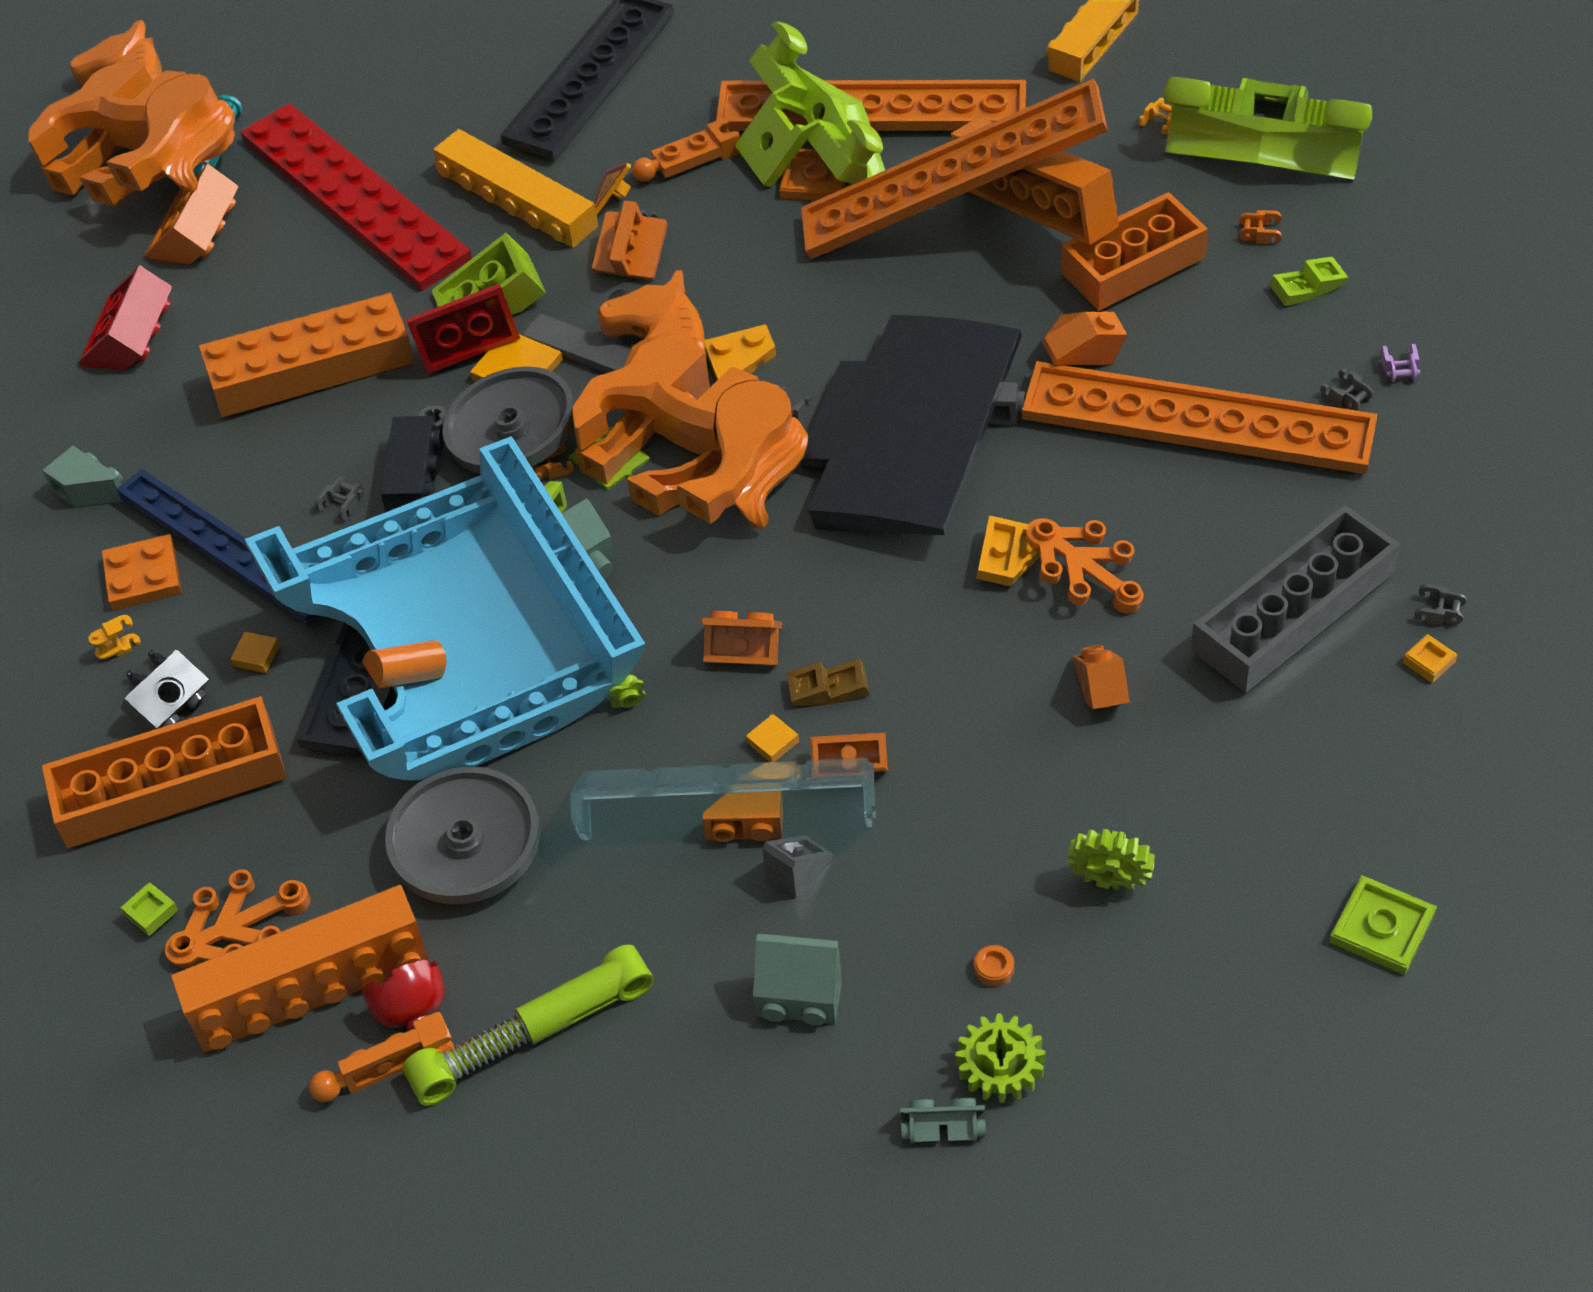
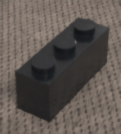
M433 416L393 417L380 492L385 512L435 493L433 476L439 474L437 450H442L443 435L441 429H436Z

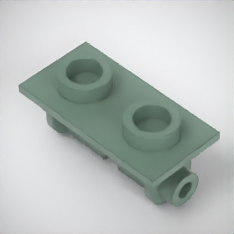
M976 1098L951 1099V1107H934V1100L931 1099L909 1100V1108H900L901 1115H909V1122H901L902 1139H910V1143L940 1141L939 1125H947L948 1141H978V1137L986 1136L985 1119L977 1120V1112H984L985 1105L976 1106Z

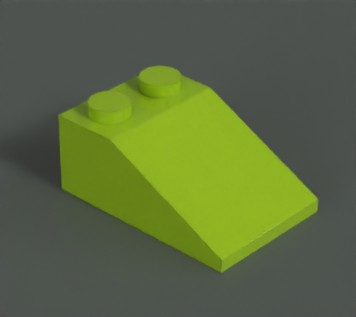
M504 233L431 290L438 307L500 283L512 315L522 312L546 293L528 253L507 233Z

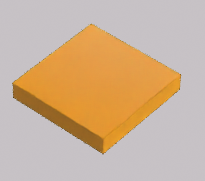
M519 334L520 339L489 350L470 371L471 379L478 381L500 370L524 366L539 367L553 372L563 360L562 352Z

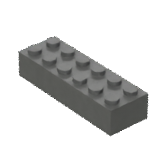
M1343 505L1193 624L1191 651L1244 693H1247L1394 574L1401 544L1351 508Z

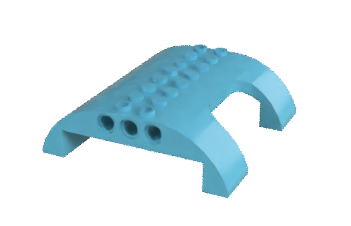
M512 436L479 448L480 476L292 549L280 526L245 539L247 548L275 598L291 609L311 615L330 617L347 623L362 635L371 650L437 640L443 646L447 663L442 678L392 686L396 692L397 701L388 710L384 711L373 689L336 703L338 711L369 766L387 777L401 780H423L448 769L475 767L545 737L577 720L609 696L608 691L623 682L645 650V642Z

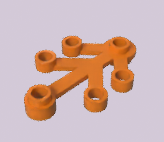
M1045 518L1035 519L1029 523L1026 537L1029 545L1039 552L1041 561L1039 578L1046 584H1056L1059 582L1063 568L1055 560L1054 551H1056L1066 561L1069 581L1067 598L1071 603L1084 605L1088 602L1091 587L1084 581L1083 572H1085L1114 593L1112 603L1119 612L1133 614L1140 609L1144 598L1140 585L1134 581L1122 582L1096 563L1115 562L1120 565L1129 564L1135 551L1134 546L1130 542L1120 540L1113 547H1074L1067 542L1086 541L1093 545L1100 544L1104 540L1106 526L1098 520L1088 521L1085 527H1059L1054 521ZM1090 531H1096V532H1098L1099 534H1094V533H1092V532H1090ZM1118 551H1124L1127 554H1121ZM1046 570L1054 571L1055 574H1050ZM1074 591H1081L1083 595L1077 594Z
M245 869L236 870L229 877L231 891L215 925L203 930L209 913L217 909L219 899L213 888L201 887L193 895V902L196 907L185 930L177 932L169 938L165 945V954L173 965L181 968H190L197 965L201 960L208 961L243 947L236 943L230 944L224 949L211 946V944L221 939L248 945L281 931L276 926H266L262 930L247 928V926L280 910L289 915L303 913L311 902L307 887L300 881L288 880L280 886L276 895L239 912L246 896L253 891L255 883L249 871ZM241 880H247L243 885H236ZM297 892L293 896H288L291 893ZM212 897L210 901L201 903L204 898ZM185 945H189V946H188L187 948H185V949H180V948H182V947L185 946Z

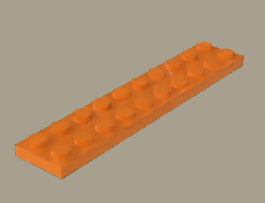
M1094 78L801 207L806 253L811 259L829 253L843 245L857 241L880 229H884L910 216H914L924 210L1107 132L1108 128L1097 83Z
M824 80L862 101L870 126L875 131H956L978 117L996 122L1026 108V80ZM721 81L716 121L728 118L729 131H745L772 91L764 81ZM825 107L820 112V120L825 114ZM784 108L782 109L793 126L796 124L805 126L809 124L803 115Z
M1036 361L1024 407L1022 408L1023 420L1367 474L1378 415L1136 376L1054 365Z

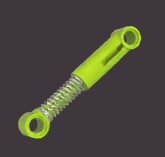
M633 945L619 946L610 951L599 966L516 1008L514 1019L508 1017V1022L502 1020L501 1026L495 1024V1029L489 1027L488 1033L482 1031V1036L476 1034L475 1040L470 1037L469 1043L463 1041L462 1046L456 1044V1050L450 1048L449 1051L441 1053L435 1048H425L417 1051L404 1062L402 1071L421 1105H436L447 1099L454 1092L456 1081L462 1078L463 1072L468 1075L469 1069L475 1071V1066L477 1065L481 1068L482 1062L488 1064L487 1060L491 1058L494 1061V1056L496 1055L501 1058V1052L504 1051L507 1054V1049L509 1048L514 1051L513 1046L517 1045L520 1047V1042L522 1041L527 1044L528 1040L534 1045L620 999L623 1001L637 999L652 987L655 978Z

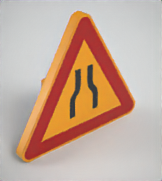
M628 162L606 172L594 201L596 214L600 212L611 195L618 199L626 197L631 186L622 179L631 168V164Z

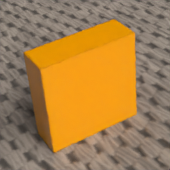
M244 632L230 659L233 667L267 673L280 647L279 641L275 637Z
M1427 634L1404 655L1402 663L1433 683L1456 662L1457 654Z
M772 714L746 735V741L748 745L773 764L799 743V735Z

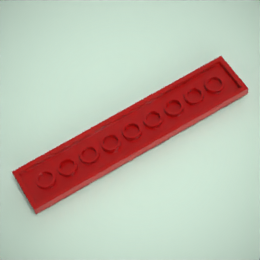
M288 103L280 107L273 113L240 131L243 142L421 291L472 259L471 250L292 104Z

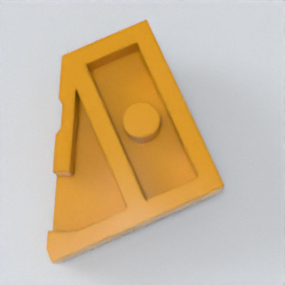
M766 324L705 340L706 356L716 381L731 367L752 374L759 365L766 364L776 356L775 344Z
M989 515L976 579L1011 587L1040 557L1039 552L1034 550L1028 543L1026 531L1029 524Z

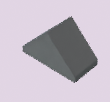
M805 835L767 841L762 848L766 879L795 898L826 867L834 855Z

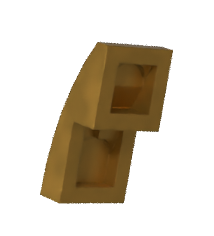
M860 658L825 669L820 661L787 673L791 702L794 706L833 704L870 695L865 665Z

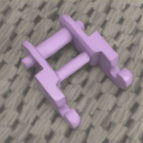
M1410 344L1409 354H1411L1409 360L1393 361L1392 355L1388 353L1387 346H1381L1380 355L1382 356L1383 371L1387 373V377H1390L1391 382H1395L1396 377L1411 376L1413 381L1417 380V375H1420V369H1418L1419 355L1416 344ZM1395 366H1409V369H1395Z

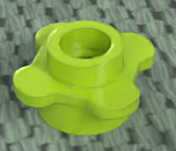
M628 675L619 686L612 687L608 691L609 696L613 697V700L610 702L613 708H628L638 704L639 701L646 697L645 691L642 690L644 687L643 681L638 680L634 675Z

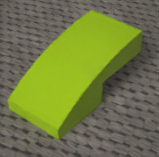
M1333 257L1305 260L1301 271L1273 275L1269 286L1284 306H1289L1327 294L1347 283L1349 277Z

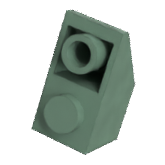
M71 446L42 470L52 493L74 508L123 501L116 490L124 482L120 473L113 467L107 468L102 465L92 453H84L75 446Z

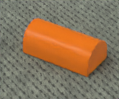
M437 640L370 650L365 654L362 661L379 689L442 678L447 663L444 648Z
M886 732L810 737L812 776L888 771Z

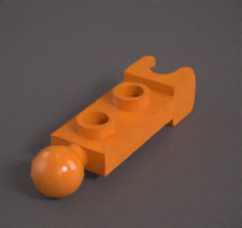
M728 118L719 119L707 124L706 130L651 150L652 160L646 157L636 160L632 166V174L640 182H649L658 171L667 178L718 157L722 160L740 154L735 147V144L740 139L739 132L729 131Z
M436 1012L413 1022L415 1029L405 1033L394 1034L385 1042L351 1053L347 1058L338 1061L341 1071L337 1073L328 1070L317 1072L309 1082L310 1095L316 1101L322 1103L331 1102L338 1097L341 1088L348 1086L350 1093L353 1094L403 1072L402 1066L404 1062L417 1051L425 1048H435L441 1053L449 1051L450 1048L455 1050L451 1041L452 1037L442 1014Z

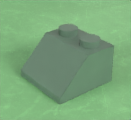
M757 933L753 1001L756 1016L774 1022L787 1019L803 1021L814 1026L823 1025L824 1023L836 1024L842 986L838 941Z

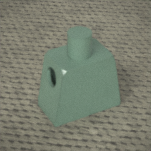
M586 498L561 514L603 579H606L614 570V566L610 562L615 557L612 537L591 502Z

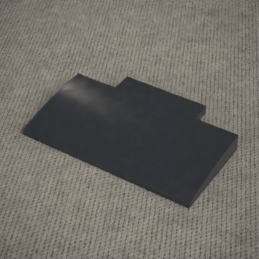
M891 315L872 361H840L808 434L807 449L800 462L804 468H825L808 508V513L815 529L946 535L1022 338L1021 330L955 318Z

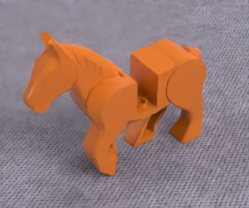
M138 20L127 32L110 36L95 47L72 59L70 70L82 88L74 94L49 105L29 128L28 142L40 165H42L40 168L54 191L74 196L84 185L93 201L115 206L133 191H143L149 184L166 176L185 192H195L198 189V182L193 169L197 164L217 157L230 146L235 136L232 128L235 114L225 101L218 100L207 77L201 74H186L185 72L167 70L162 73L161 62L154 49L153 38L145 39V23L142 20ZM91 127L86 136L69 155L61 159L52 160L68 148L64 141V137L68 133L77 129ZM123 148L133 150L112 158L114 154Z
M676 270L671 280L664 286L646 285L627 295L604 302L599 308L597 316L599 326L606 336L634 335L644 340L633 345L622 368L592 378L574 403L572 418L578 446L575 451L579 470L592 479L595 477L608 484L624 464L638 453L653 435L658 433L673 443L700 456L679 467L645 471L628 477L627 483L632 502L657 516L680 504L681 508L709 524L716 521L724 509L735 505L753 528L763 529L768 524V514L765 510L766 497L775 486L785 480L796 469L807 449L808 434L798 419L792 417L791 402L787 393L779 386L766 381H759L757 376L735 367L728 369L710 387L704 329L696 308L685 295L682 270ZM626 409L610 433L600 441H596L609 432L606 414L610 410Z

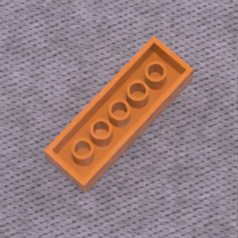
M978 117L952 132L951 138L955 140L993 122ZM1065 151L1058 152L1032 165H1028L1002 178L968 191L1088 245L1093 244L1119 227L1111 170Z
M391 293L199 345L221 418L414 364L409 337Z
M262 696L42 765L54 825L67 849L287 778L272 722Z
M400 884L175 973L171 977L183 1013L203 1052L206 1053L213 1049L225 1048L231 1042L250 1034L262 1033L270 1026L285 1020L302 1017L308 1011L327 1003L339 1002L345 996L362 990L364 986L374 979L377 985H380L383 981L393 976L391 972L393 969L427 959L428 962L430 960L417 922Z

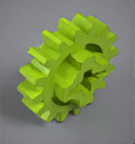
M1090 829L1087 832V836L1078 833L1076 839L1071 840L1067 865L1074 867L1072 872L1074 875H1084L1083 881L1091 882L1094 880L1098 887L1109 889L1111 886L1114 890H1119V886H1124L1129 890H1133L1134 884L1143 887L1146 880H1151L1155 854L1149 853L1150 847L1148 845H1138L1139 838L1137 837L1127 839L1126 834L1121 831H1112L1110 833L1108 829H1103L1102 834H1098Z
M997 1013L993 1023H990L985 1016L980 1017V1028L969 1024L967 1026V1037H959L958 1039L959 1051L956 1052V1065L960 1066V1080L969 1079L968 1090L970 1092H974L978 1088L983 1089V1099L986 1101L992 1093L998 1094L1000 1103L1005 1102L1006 1094L1012 1093L1017 1100L1021 1099V1088L1024 1087L1029 1091H1033L1035 1089L1034 1078L1042 1079L1046 1050H1042L1041 1035L1032 1037L1033 1026L1030 1023L1020 1028L1017 1016H1013L1009 1023L1003 1021L1001 1013ZM999 1049L1002 1050V1057H1004L1003 1066H999V1059L997 1058Z

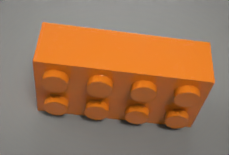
M1167 192L1118 216L1119 227L1091 245L1075 238L1061 244V274L1100 311L1206 258L1208 228L1173 195Z

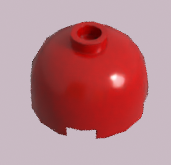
M427 959L406 964L391 970L393 976L386 979L383 984L378 986L374 979L364 986L361 993L373 1018L386 1027L392 1029L406 1027L410 1031L415 1029L414 1021L436 1013L445 996V984L436 960L430 964Z

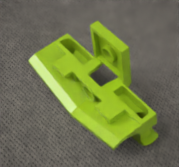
M772 23L771 25L777 32L776 36L769 46L760 44L749 60L772 93L735 144V147L762 184L773 187L806 140L810 142L837 180L855 184L885 171L880 155L883 151V143L879 134L870 126L863 102L795 64L794 61L799 54H806L807 44L803 35L787 23ZM825 107V114L820 120V112ZM784 108L803 115L809 124L806 126L800 124L793 126L782 109ZM773 136V143L768 148L769 139Z
M1170 77L1164 88L1165 102L1172 103L1165 153L1262 164L1351 180L1355 178L1363 131L1369 128L1372 121V107L1370 104L1330 99L1329 101L1309 99L1306 86H1291L1242 78L1240 88L1237 89L1210 85L1209 82L1202 80ZM1254 100L1287 104L1283 119L1254 116Z

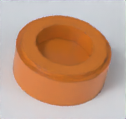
M989 945L980 949L974 958L976 978L982 984L990 987H999L1008 983L1014 974V958L1011 952L999 945Z

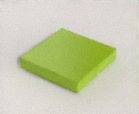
M1361 875L1330 935L1329 943L1405 975L1436 913L1437 906Z

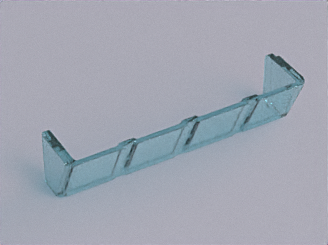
M868 758L809 760L806 761V764L797 765L796 761L731 764L730 768H721V765L655 768L652 772H645L644 768L585 771L582 777L577 779L571 792V822L575 826L576 833L585 841L591 840L590 800L863 787L864 819L866 828L873 827V818H877L874 764H870Z

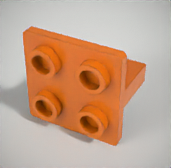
M624 200L621 212H606L592 264L594 272L654 280L668 226L665 219L642 216L637 202Z
M711 611V618L701 617V625H705L703 662L778 664L779 629H782V622L775 621L774 614L747 612V619H738V612Z

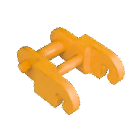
M1159 98L1157 102L1150 103L1144 109L1143 116L1139 117L1138 124L1145 126L1149 120H1153L1156 116L1167 120L1166 125L1162 126L1161 133L1168 135L1172 106L1164 104V98ZM1164 110L1166 112H1169V114L1165 115L1163 113H1160V111Z
M120 615L103 623L102 628L89 635V643L97 646L95 656L98 659L104 660L114 655L119 657L132 651L131 641L136 646L140 645L141 640L135 633L117 638L119 634L124 632L122 623H125L127 627L133 625L132 619L128 615Z

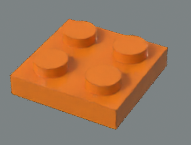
M171 534L102 550L108 601L112 611L182 594L175 546Z

